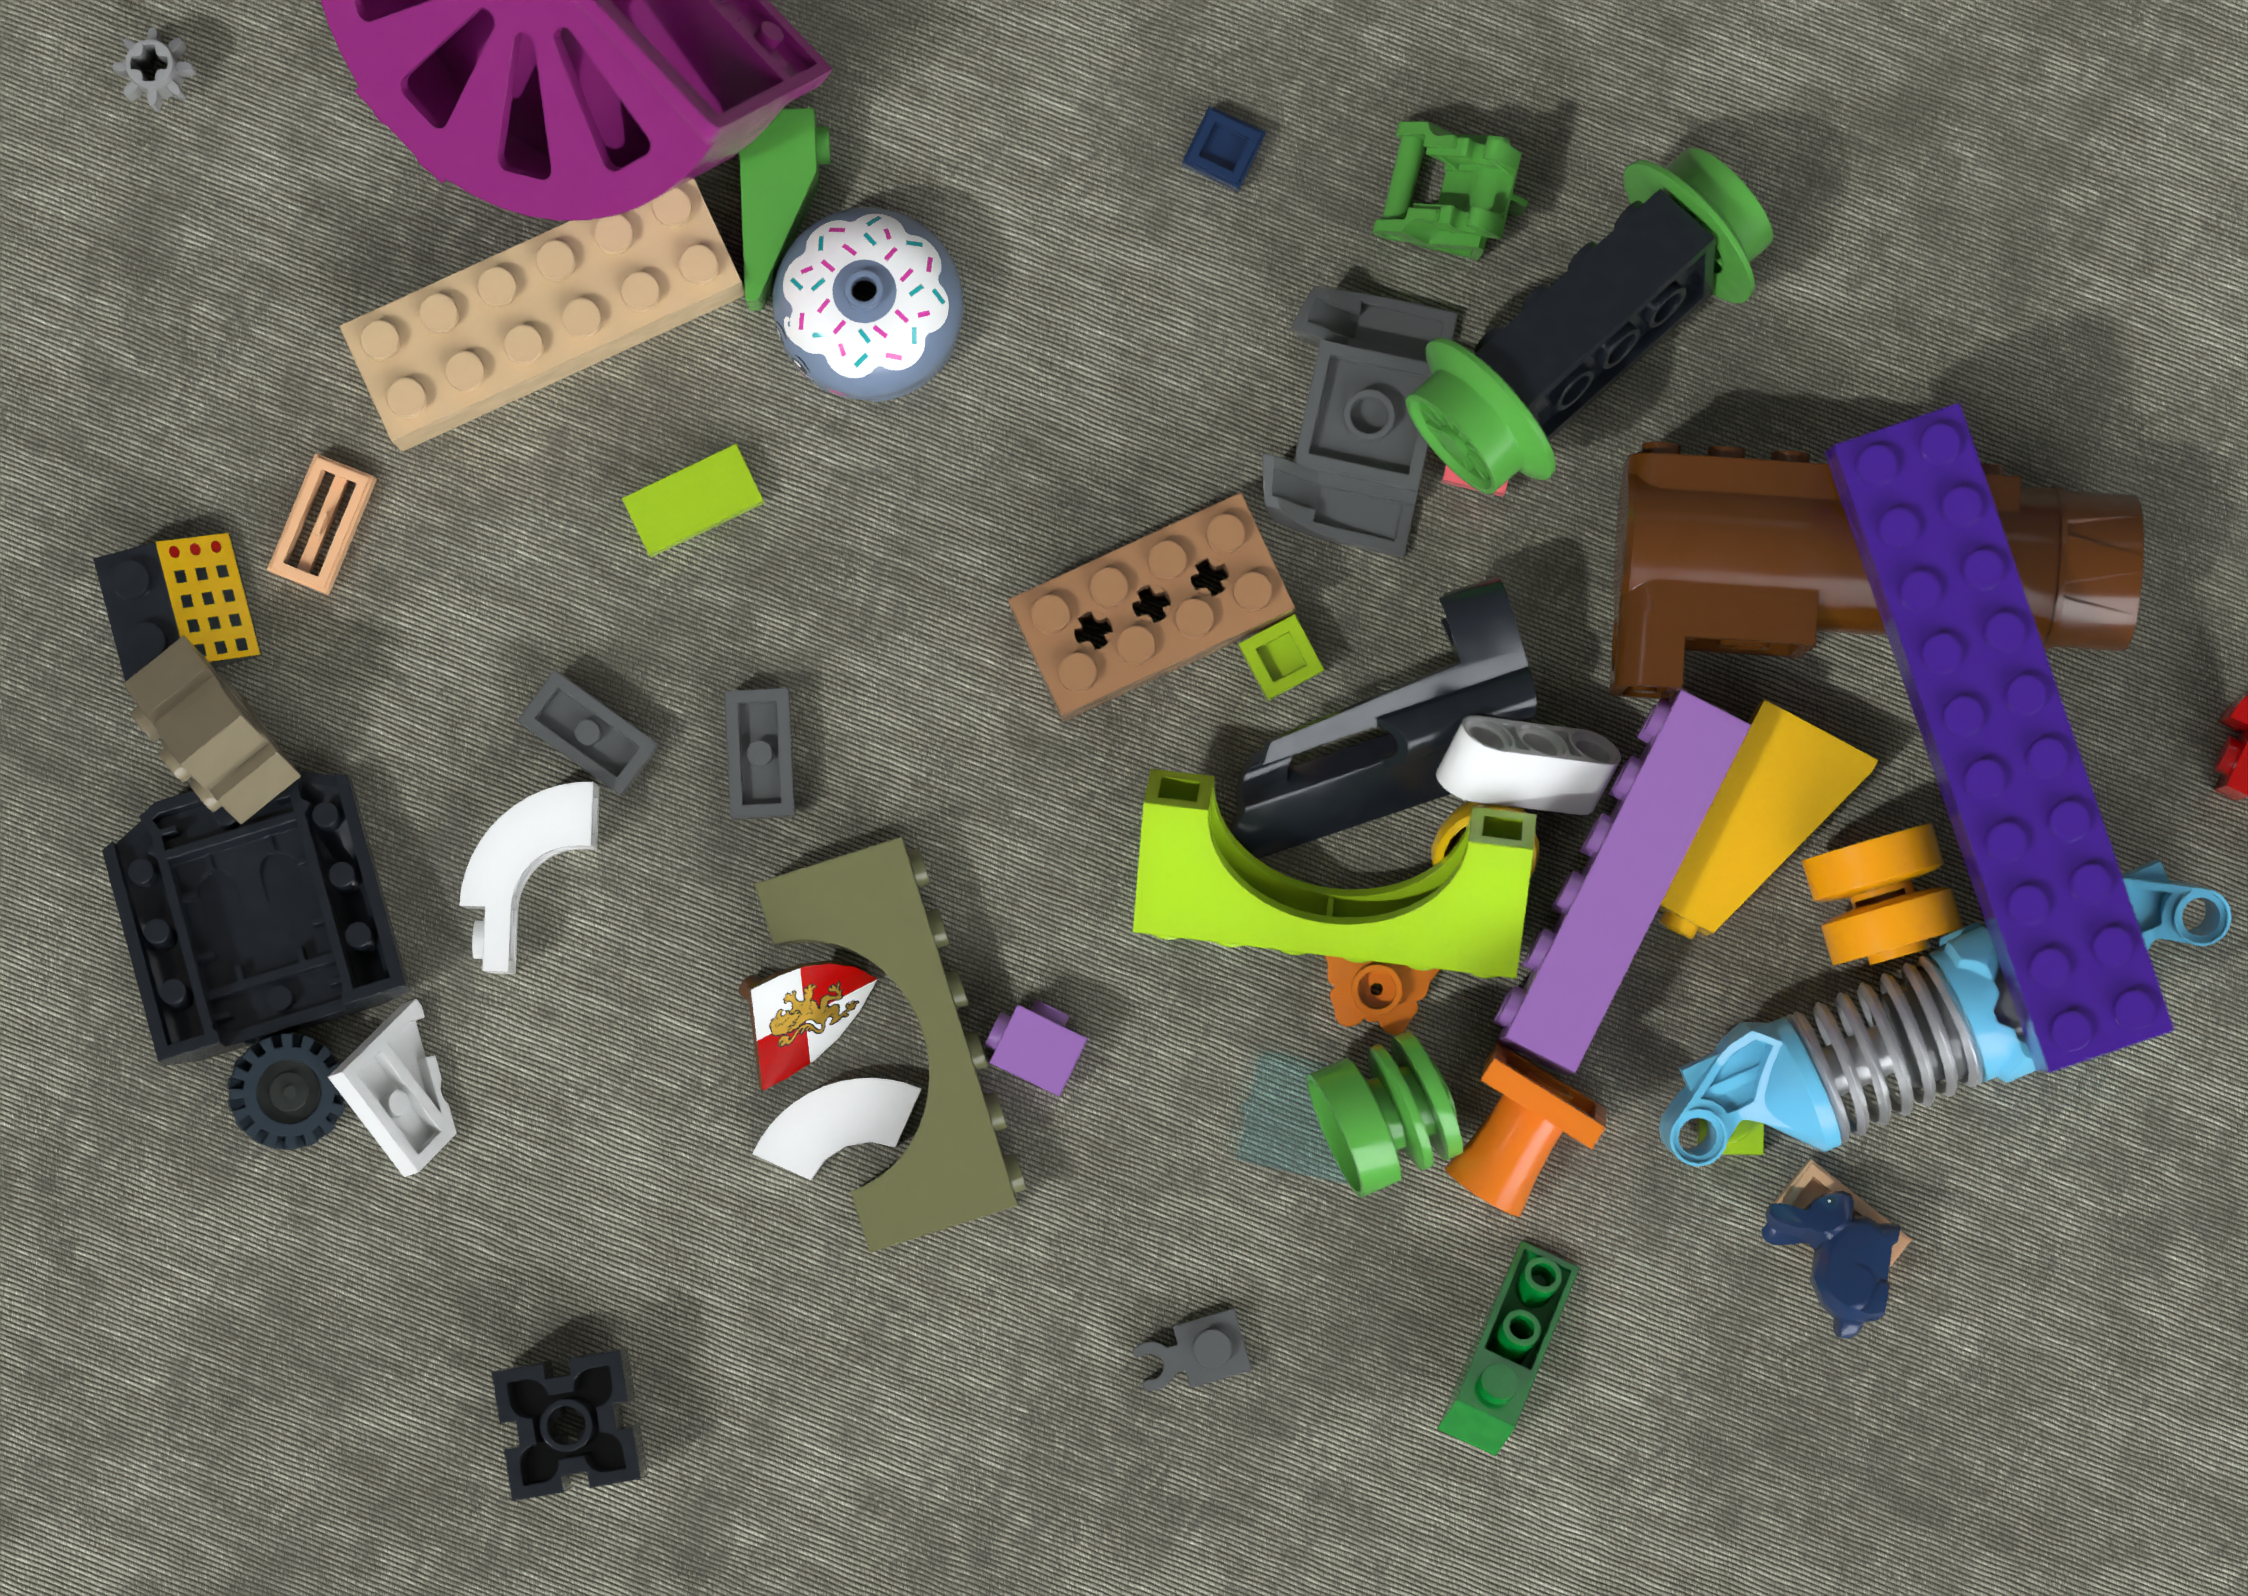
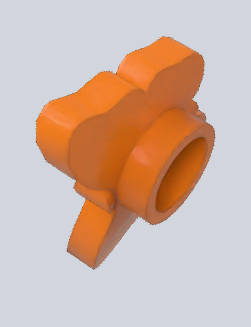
M1325 956L1328 963L1327 978L1329 983L1334 986L1329 995L1337 1022L1349 1027L1361 1023L1363 1019L1369 1022L1378 1021L1382 1029L1392 1035H1398L1405 1031L1409 1022L1418 1012L1416 1001H1420L1426 996L1431 980L1440 970L1421 971L1406 965L1375 961L1355 963L1342 957ZM1379 983L1382 985L1380 994L1375 995L1371 993L1370 987L1372 984Z

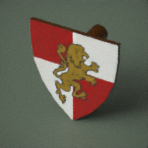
M828 960L801 963L774 973L762 980L756 975L746 977L740 984L739 993L749 1002L759 1088L764 1091L789 1078L815 1061L827 1050L860 1012L877 978L852 964Z

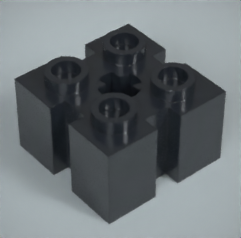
M628 1348L569 1358L571 1373L554 1376L552 1361L504 1368L491 1372L499 1422L501 1424L516 1421L519 1445H513L504 1449L512 1501L564 1493L572 1488L570 1475L587 1472L589 1488L639 1480L648 1475L640 1424L624 1426L620 1403L629 1402L636 1398ZM565 1406L574 1407L576 1415L582 1413L585 1419L586 1427L578 1431V1441H569L568 1431L560 1434L557 1431L556 1419L565 1416Z

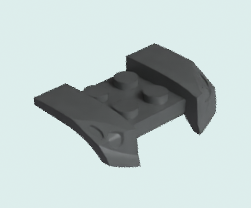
M1315 286L1312 288L1290 328L1296 333L1299 341L1319 346L1294 462L1263 453L1262 458L1264 503L1267 512L1276 523L1324 541L1404 558L1428 449L1427 442L1417 430L1408 413L1406 398L1432 375L1426 360L1425 348L1436 337L1452 340L1458 315L1457 312L1333 286Z

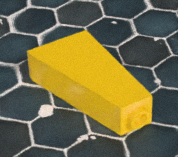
M1767 700L1760 702L1748 721V724L1751 726L1658 908L1663 913L1659 923L1693 940L1697 931L1705 936L1713 934L1865 780L1875 768L1878 760Z

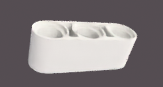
M1468 716L1463 719L1437 769L1436 777L1444 789L1463 800L1588 815L1597 806L1620 763L1621 754L1617 747L1608 739L1584 729L1484 716Z

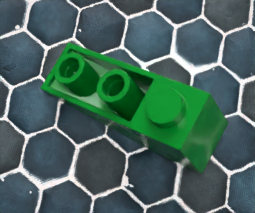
M1521 1240L1460 1372L1437 1428L1438 1430L1494 1456L1498 1454L1517 1425L1580 1267Z

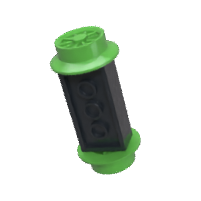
M1689 147L1665 168L1646 160L1633 161L1625 169L1623 175L1625 191L1631 205L1618 217L1614 230L1600 243L1589 242L1583 246L1570 261L1568 271L1554 284L1544 283L1537 287L1523 303L1521 313L1505 327L1498 324L1491 328L1476 345L1475 354L1460 344L1443 337H1436L1427 344L1425 355L1432 375L1407 396L1406 407L1421 436L1436 455L1458 477L1476 490L1486 494H1493L1517 472L1536 480H1547L1556 471V460L1549 441L1712 294L1731 303H1743L1753 295L1755 280L1749 263L1773 242V231L1770 221L1757 198L1746 184L1719 159L1702 149Z

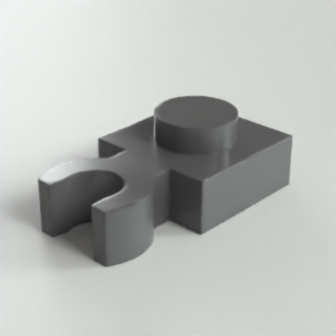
M1234 1308L1173 1325L1177 1340L1175 1345L1167 1347L1160 1342L1147 1341L1133 1349L1135 1358L1143 1357L1146 1354H1155L1163 1362V1370L1158 1377L1142 1381L1143 1388L1146 1391H1156L1166 1387L1172 1381L1175 1373L1186 1371L1190 1388L1252 1371Z

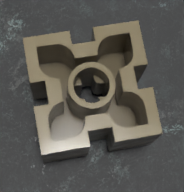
M182 636L123 684L138 705L130 712L132 718L154 743L160 738L163 740L161 742L163 749L158 752L163 762L182 783L191 776L194 778L189 782L191 788L213 813L220 807H223L242 824L301 777L279 744L269 735L266 726L245 697L221 673H218L213 668L208 659L185 636Z

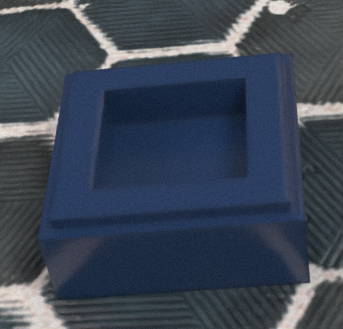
M1208 106L1182 161V167L1239 193L1266 137V132Z

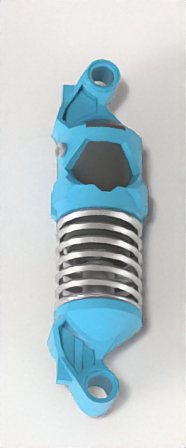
M2155 859L2121 874L2147 951L2156 939L2172 940L2197 946L2212 945L2222 939L2228 931L2232 916L2230 906L2225 898L2216 891L2196 883L2168 880L2161 861ZM2201 898L2205 903V918L2199 926L2187 930L2183 925V910L2190 901ZM1976 922L1939 938L1937 950L1919 957L1916 967L1907 963L1904 964L1901 971L1903 980L1901 986H1899L1893 976L1883 973L1879 980L1882 993L1880 996H1877L1870 985L1860 983L1857 995L1870 1027L1866 1029L1850 997L1839 992L1835 999V1004L1848 1036L1845 1039L1828 1007L1825 1004L1816 1002L1813 1014L1826 1045L1824 1048H1821L1805 1015L1798 1012L1770 1023H1738L1720 1040L1713 1053L1679 1067L1686 1085L1661 1116L1659 1133L1662 1142L1670 1152L1687 1165L1698 1167L1709 1165L1721 1156L1726 1148V1143L1738 1123L1748 1119L1764 1123L1822 1152H1826L1842 1145L1841 1142H1848L1851 1134L1850 1131L1860 1136L1865 1135L1869 1126V1119L1881 1126L1888 1125L1891 1109L1897 1114L1908 1116L1913 1108V1100L1928 1107L1934 1102L1936 1090L1947 1097L1954 1096L1958 1087V1081L1969 1087L1977 1086L1981 1082H1986L1996 1077L2008 1083L2036 1071L1988 929ZM1895 1074L1902 1102L1888 1086L1885 1080L1886 1076ZM1873 1083L1879 1111L1864 1092L1863 1086ZM1849 1092L1854 1103L1857 1121L1841 1099L1842 1095ZM1693 1118H1704L1708 1128L1704 1140L1695 1147H1681L1678 1136L1683 1124Z

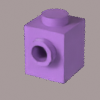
M1035 1000L1031 1010L1017 1005L1012 1016L1000 1012L984 1046L995 1051L989 1063L1060 1097L1088 1039L1065 1028L1070 1017L1069 1015Z

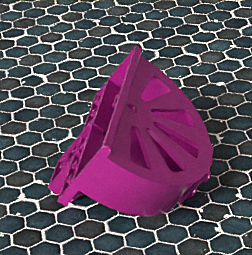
M321 0L328 25L339 51L358 84L355 92L372 109L376 118L388 126L416 156L417 161L423 168L431 172L441 184L450 181L473 196L500 208L530 217L557 221H587L611 217L639 208L727 161L752 143L787 103L819 87L833 70L768 0Z

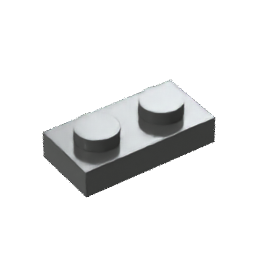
M556 670L551 673L517 720L518 723L622 797L660 746Z
M789 688L724 691L730 819L796 817Z

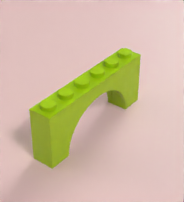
M1150 769L1143 802L1133 932L1152 934L1157 938L1165 940L1185 938L1216 942L1225 947L1251 946L1276 949L1289 955L1309 953L1342 957L1355 963L1375 961L1406 965L1421 971L1441 969L1471 973L1480 978H1495L1499 976L1517 979L1537 814L1472 807L1469 822L1459 842L1447 856L1427 871L1408 880L1388 886L1369 889H1337L1309 884L1286 876L1270 868L1249 853L1233 836L1221 816L1215 794V776Z

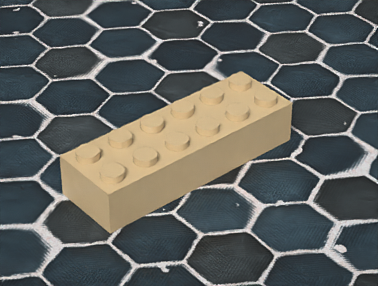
M693 178L639 208L611 217L566 222L346 322L339 327L391 441L403 452L745 296V288Z

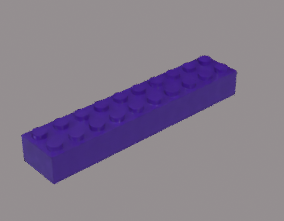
M1960 403L1832 446L1825 451V455L2036 1071L2051 1073L2175 1031Z

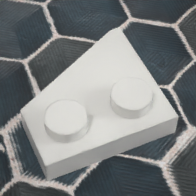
M417 999L401 1004L328 1076L404 1177L420 1172L457 1134L449 1104L444 1100L441 1093L442 1078L436 1056H425L416 1023L417 1020L425 1018L423 1008Z

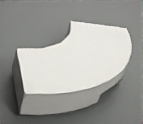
M856 1078L823 1086L806 1094L785 1109L767 1128L752 1154L812 1180L828 1158L847 1146L873 1142L896 1148L922 1089L904 1082L881 1078Z

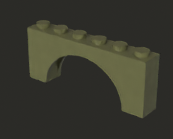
M899 837L754 883L773 945L782 947L799 943H822L841 947L868 959L883 970L900 988L917 1016L923 1032L929 1062V1087L927 1102L919 1128L908 1148L890 1169L870 1183L851 1191L869 1252L881 1250L1019 1206L1015 1193L1027 1190L1016 1153L1003 1156L997 1137V1131L1007 1128L1006 1120L996 1091L984 1095L977 1070L988 1067L977 1030L966 1034L964 1032L958 1009L969 1006L958 969L946 973L938 948L950 945L939 909L926 911L919 887L931 883L920 848L907 851L904 839Z

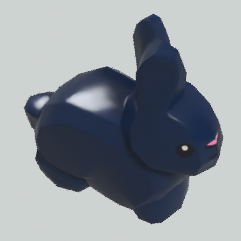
M1833 1191L1818 1196L1804 1209L1782 1203L1769 1205L1765 1213L1767 1224L1762 1229L1763 1238L1766 1242L1773 1245L1806 1243L1814 1249L1810 1283L1820 1305L1834 1318L1833 1330L1838 1338L1850 1339L1862 1330L1864 1322L1879 1320V1317L1884 1316L1890 1287L1887 1280L1892 1246L1899 1240V1225L1877 1223L1867 1216L1854 1215V1199L1850 1193L1845 1191Z

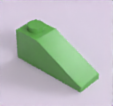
M814 108L782 109L762 133L739 152L745 301L750 311L763 310L774 286L781 261L789 247L793 244L820 185V165L831 164L829 126H818Z

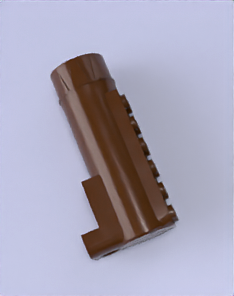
M1667 442L1642 443V452L1630 454L1623 464L1615 539L1614 620L1609 694L1630 698L1658 700L1662 698L1670 700L1674 696V691H1680L1683 686L1685 651L1801 658L1816 645L1817 631L1887 636L1829 464L1810 463L1809 453L1790 450L1771 452V460L1746 459L1745 449L1729 446L1707 447L1706 456L1681 454V445ZM1980 463L2044 650H2049L2051 647L2125 651L2131 642L2136 625L2143 576L2144 527L2142 508L2137 495L2063 490L2061 486L2054 485L2051 487H2021V477L2005 476L2004 466Z

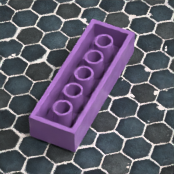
M1680 690L1669 701L1660 698L1657 705L1654 704L1637 735L1638 739L1647 743L1639 759L1631 755L1628 761L1625 760L1609 790L1608 795L1618 799L1611 815L1608 816L1602 813L1599 818L1596 817L1579 850L1589 856L1581 874L1574 870L1571 875L1567 874L1551 905V909L1560 913L1552 931L1545 928L1542 932L1538 931L1522 962V966L1531 970L1523 988L1520 989L1516 986L1513 989L1510 988L1494 1017L1493 1023L1503 1027L1497 1041L1563 1075L1576 1072L1751 726L1750 724L1683 690Z

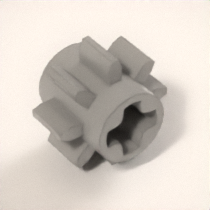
M150 27L146 40L139 41L136 44L128 38L123 40L125 47L129 51L125 62L113 64V70L119 76L132 79L122 92L131 102L137 100L145 93L148 103L153 110L160 111L162 99L170 98L173 95L182 101L187 99L184 91L181 89L184 77L197 75V70L191 63L177 60L184 54L187 48L179 37L171 40L165 46L162 43L160 33L154 27ZM160 58L167 66V69L157 70L155 80L150 81L143 74V70L153 69L154 59Z

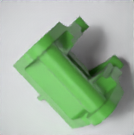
M1399 122L1395 136L1401 139L1386 204L1382 219H1376L1374 222L1372 233L1383 239L1407 242L1418 247L1478 261L1485 249L1487 238L1502 239L1507 214L1521 216L1527 207L1528 200L1513 194L1522 153L1510 146V140L1505 137L1453 134L1430 122ZM1426 147V155L1445 163L1444 170L1446 172L1438 204L1414 203L1413 208H1411L1421 161Z

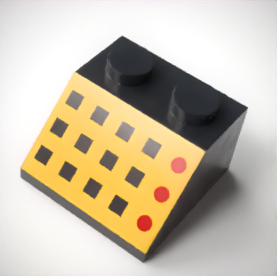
M230 533L156 541L93 558L125 682L182 636H185L208 659L214 669L262 656Z

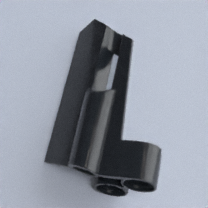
M1499 576L1444 593L1443 597L1439 598L1446 618L1441 619L1442 626L1456 662L1265 741L1263 750L1251 755L1239 776L1236 791L1239 811L1229 829L1237 841L1249 853L1259 859L1450 795L1451 793L1438 782L1436 772L1464 718L1468 716H1484L1529 722L1534 719L1537 705L1534 681L1528 668V661L1511 604ZM1377 726L1389 732V734L1289 767L1293 755Z

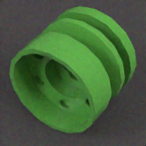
M1410 1031L1391 1039L1393 1059L1380 1043L1367 1049L1371 1079L1366 1080L1348 1057L1306 1076L1310 1100L1322 1133L1340 1171L1359 1198L1401 1180L1400 1160L1397 1153L1399 1149L1403 1148L1409 1159L1420 1171L1434 1166L1431 1145L1444 1161L1463 1153V1141L1456 1120V1109L1448 1086L1436 1064L1429 1058L1418 1039Z

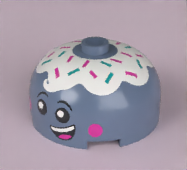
M878 207L850 208L820 219L808 227L789 247L781 261L775 278L773 315L777 333L784 350L795 367L806 379L825 392H831L842 397L880 402L899 398L917 390L930 381L947 363L954 352L962 327L964 314L963 290L959 273L948 250L939 238L922 223L890 209ZM861 282L864 286L877 290V292L870 301L861 302L852 295L854 286Z

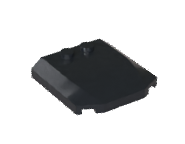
M295 767L301 777L242 824L223 807H220L213 813L192 790L153 803L139 816L141 821L117 843L112 841L102 850L158 1062L163 1066L211 1058L253 1045L267 1037L289 1034L383 1005L410 991L354 785L348 775L334 773V776L302 771L299 767Z

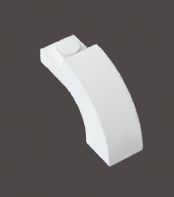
M574 782L544 789L525 798L500 816L478 843L465 871L459 906L466 909H485L484 921L474 922L472 937L473 958L483 959L482 971L496 974H516L519 901L523 888L532 873L542 863L557 854L578 849L597 850L600 786L596 783Z

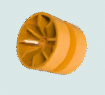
M1932 823L1867 840L1801 861L1813 901L1829 902L1850 898L1853 910L1835 916L1821 925L1832 966L1866 956L1870 965L1932 948L1929 938L1964 928L1952 888L1936 887L1915 891L1912 879L1930 873L1944 864Z

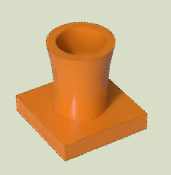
M1498 1041L1484 1062L1481 1081L1502 1093V1096L1470 1141L1463 1147V1153L1455 1156L1445 1167V1170L1455 1181L1482 1200L1508 1214L1521 1217L1533 1185L1561 1134L1565 1132L1590 1149H1593L1606 1128L1607 1108Z

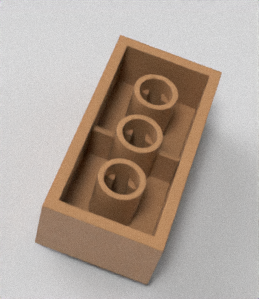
M1241 492L1008 599L1011 612L1062 722L1269 628L1292 616L1295 611V606ZM1209 567L1213 573L1221 571L1225 575L1226 579L1220 582L1221 593L1212 596L1207 588H1200L1198 590L1194 588L1192 582L1199 580V569ZM1151 593L1154 599H1166L1169 606L1162 608L1164 618L1161 621L1153 623L1148 614L1139 617L1135 614L1134 608L1141 606L1140 597L1142 595ZM1093 620L1097 626L1107 624L1111 632L1104 634L1106 645L1095 649L1090 641L1079 644L1075 635L1083 633L1082 623Z

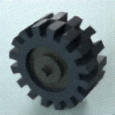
M279 1034L254 1043L247 1048V1051L241 1057H238L233 1065L234 1069L231 1077L228 1078L229 1100L227 1102L229 1111H232L236 1120L234 1122L250 1139L270 1148L294 1150L317 1143L320 1138L328 1135L336 1127L334 1124L339 1117H342L346 1106H343V1096L328 1078L340 1065V1062L334 1059L331 1055L332 1052L325 1045L322 1046L315 1042V1039L307 1036Z

